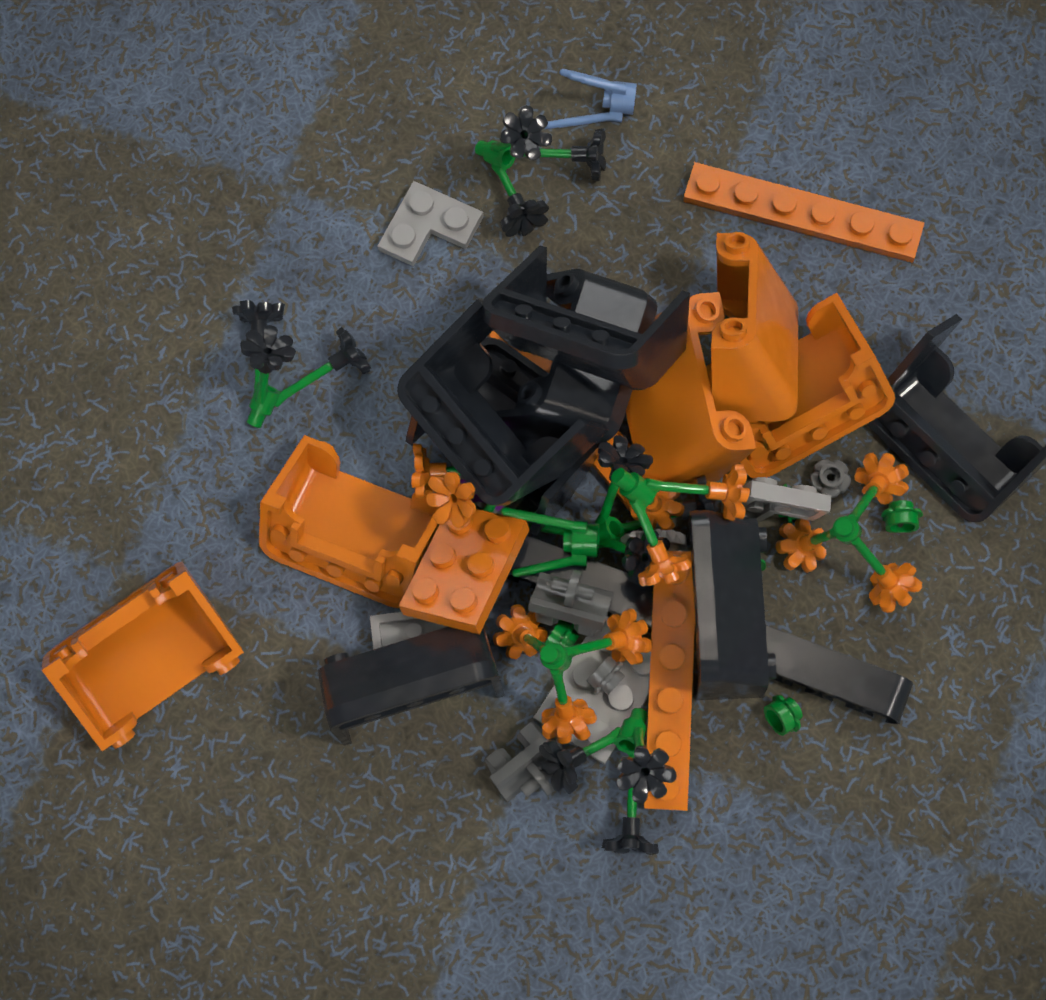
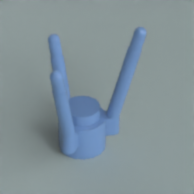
M561 69L560 75L568 77L570 80L604 89L602 107L610 108V111L548 121L545 129L605 121L622 123L623 114L633 115L637 84L609 81L584 73Z

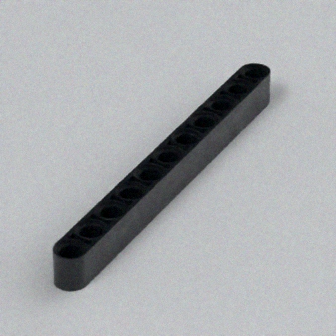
M526 536L506 579L517 583L519 579L531 583L530 588L535 589L540 573L513 577L512 571L533 564L570 557L572 553L564 552L562 548ZM587 558V566H568L543 572L570 580L573 570L582 572L581 583L613 592L608 617L616 613L621 616L623 611L629 608L634 609L637 612L636 621L643 619L648 625L647 632L652 633L654 585H636L628 579V573ZM766 625L767 652L775 653L777 674L776 679L773 680L792 686L793 683L806 687L805 692L831 702L835 698L846 702L845 707L871 717L875 713L885 717V722L900 724L913 686L912 681L891 671ZM695 626L694 650L697 651L696 626Z

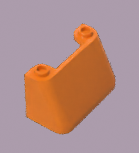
M742 232L717 233V292H720L724 309V320L714 326L711 340L712 395L716 411H736L742 414L748 421L786 420L796 413L798 406L797 302L753 237Z
M720 292L699 293L690 297L686 350L655 385L644 390H632L626 409L632 444L642 445L645 448L643 454L651 455L654 460L650 468L645 469L644 479L650 478L660 479L665 482L698 484L697 478L705 475L707 482L719 481L724 474L731 470L732 465L739 464L756 449L752 428L749 421L742 414L730 410L716 411L699 336L712 334L714 326L724 320V309ZM661 313L655 316L654 321L660 316Z
M838 293L817 303L807 314L806 323L811 333L798 340V406L796 413L783 421H749L756 449L742 460L740 464L744 465L747 475L751 478H768L882 416L894 404L895 394L875 354ZM709 364L706 366L712 391V369L711 364Z
M304 435L260 502L259 546L269 558L389 607L399 608V604L439 527V524L434 520V513L439 508L438 506L430 507L426 501L427 494L435 491L427 485L425 497L416 499L414 492L411 499L341 472L340 458L334 447L327 442Z
M179 562L157 575L53 647L43 657L42 672L103 752L111 745L114 749H117L126 744L135 735L133 728L136 726L138 718L205 671L209 674L217 671L219 675H223L233 669L240 662L238 656L243 654L244 651L183 562Z

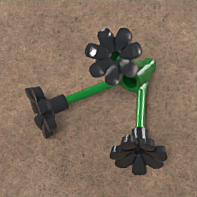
M526 105L521 107L518 117L512 112L505 115L502 122L507 129L500 133V142L495 140L489 142L484 140L478 141L475 146L476 154L482 156L485 162L492 164V169L498 175L509 196L507 199L510 206L507 209L509 215L500 222L502 231L505 232L506 236L512 237L519 230L522 236H526L534 230L533 224L541 227L548 222V218L544 213L549 210V206L545 201L540 200L536 202V200H528L525 202L522 195L516 193L506 173V170L513 165L515 158L527 157L529 160H536L540 157L571 158L572 162H587L591 170L592 180L600 181L601 170L605 171L606 159L601 156L604 153V141L606 139V133L603 128L595 130L593 138L587 146H572V150L539 148L538 146L547 147L552 143V135L542 132V129L547 127L548 120L544 115H538L533 119V108Z
M244 300L240 301V305L233 306V315H238L239 320L242 322L251 323V330L245 335L246 341H241L240 343L241 353L250 357V366L255 369L254 393L249 403L251 411L246 422L254 427L261 428L266 415H271L275 406L279 407L286 399L333 369L338 371L350 363L352 366H356L362 374L371 372L370 369L372 368L366 361L365 354L360 349L355 348L356 341L347 330L341 327L336 331L340 339L341 350L328 357L329 362L285 390L279 391L268 385L269 373L273 370H280L283 362H291L296 350L292 348L293 339L290 336L283 335L277 338V327L267 325V323L283 319L285 304L261 302L255 306L254 302Z
M621 435L614 436L613 445L603 441L598 446V462L600 466L605 468L611 467L610 481L613 472L618 468H623L629 473L636 472L643 477L645 469H649L652 465L653 457L643 454L645 448L640 444L634 443L627 447L628 440ZM705 475L697 478L698 484H707ZM611 481L601 512L595 520V524L600 526L599 548H613L624 553L622 566L629 571L628 579L634 584L639 585L638 574L645 571V568L652 561L646 548L649 543L644 533L641 539L630 537L626 544L619 541L624 536V533L640 529L641 524L639 520L621 523L617 518L610 517L609 514L619 489ZM694 494V499L681 502L684 505V513L682 514L684 519L689 517L690 511H716L713 502L707 499L705 495ZM654 531L657 539L662 540L666 550H669L670 541L668 538L659 537L658 532Z
M634 708L630 717L623 720L621 727L615 728L608 735L584 748L578 746L570 751L567 749L562 750L554 740L544 742L539 747L541 755L546 759L540 763L542 770L547 775L553 774L551 786L557 792L564 788L568 794L573 793L578 788L575 768L585 763L588 756L610 744H615L620 751L628 754L629 757H622L619 761L618 770L622 773L617 778L618 788L622 791L628 790L627 817H623L622 835H618L613 839H603L601 848L604 851L626 854L632 849L633 851L644 852L647 855L659 853L658 844H651L643 836H639L640 818H636L637 803H644L647 800L649 791L656 798L665 796L667 788L664 782H674L677 774L673 767L665 765L669 760L665 750L658 748L652 754H649V750L644 745V737L647 732L645 723L648 713L642 708Z

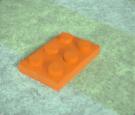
M476 509L475 513L468 518L467 523L461 528L454 527L451 518L445 524L439 525L399 604L402 614L480 635L530 530L527 521Z

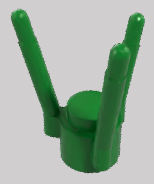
M507 507L501 510V514L504 516L531 522L529 529L534 522L546 525L541 532L564 535V552L572 553L570 557L514 569L512 571L513 577L531 575L568 566H587V557H598L600 544L599 524L570 521Z

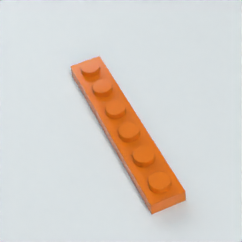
M694 162L683 198L685 203L911 263L914 262L924 227V222L696 162Z
M667 550V553H673L674 555L688 554L691 558V551ZM692 566L685 571H676L679 575L678 580L667 584L664 578H661V581L653 586L647 749L649 754H652L658 748L665 750L669 756V760L665 765L673 767L677 777L672 783L664 782L667 793L662 798H656L652 795L651 791L648 792L647 800L644 802V808L688 811L695 635Z

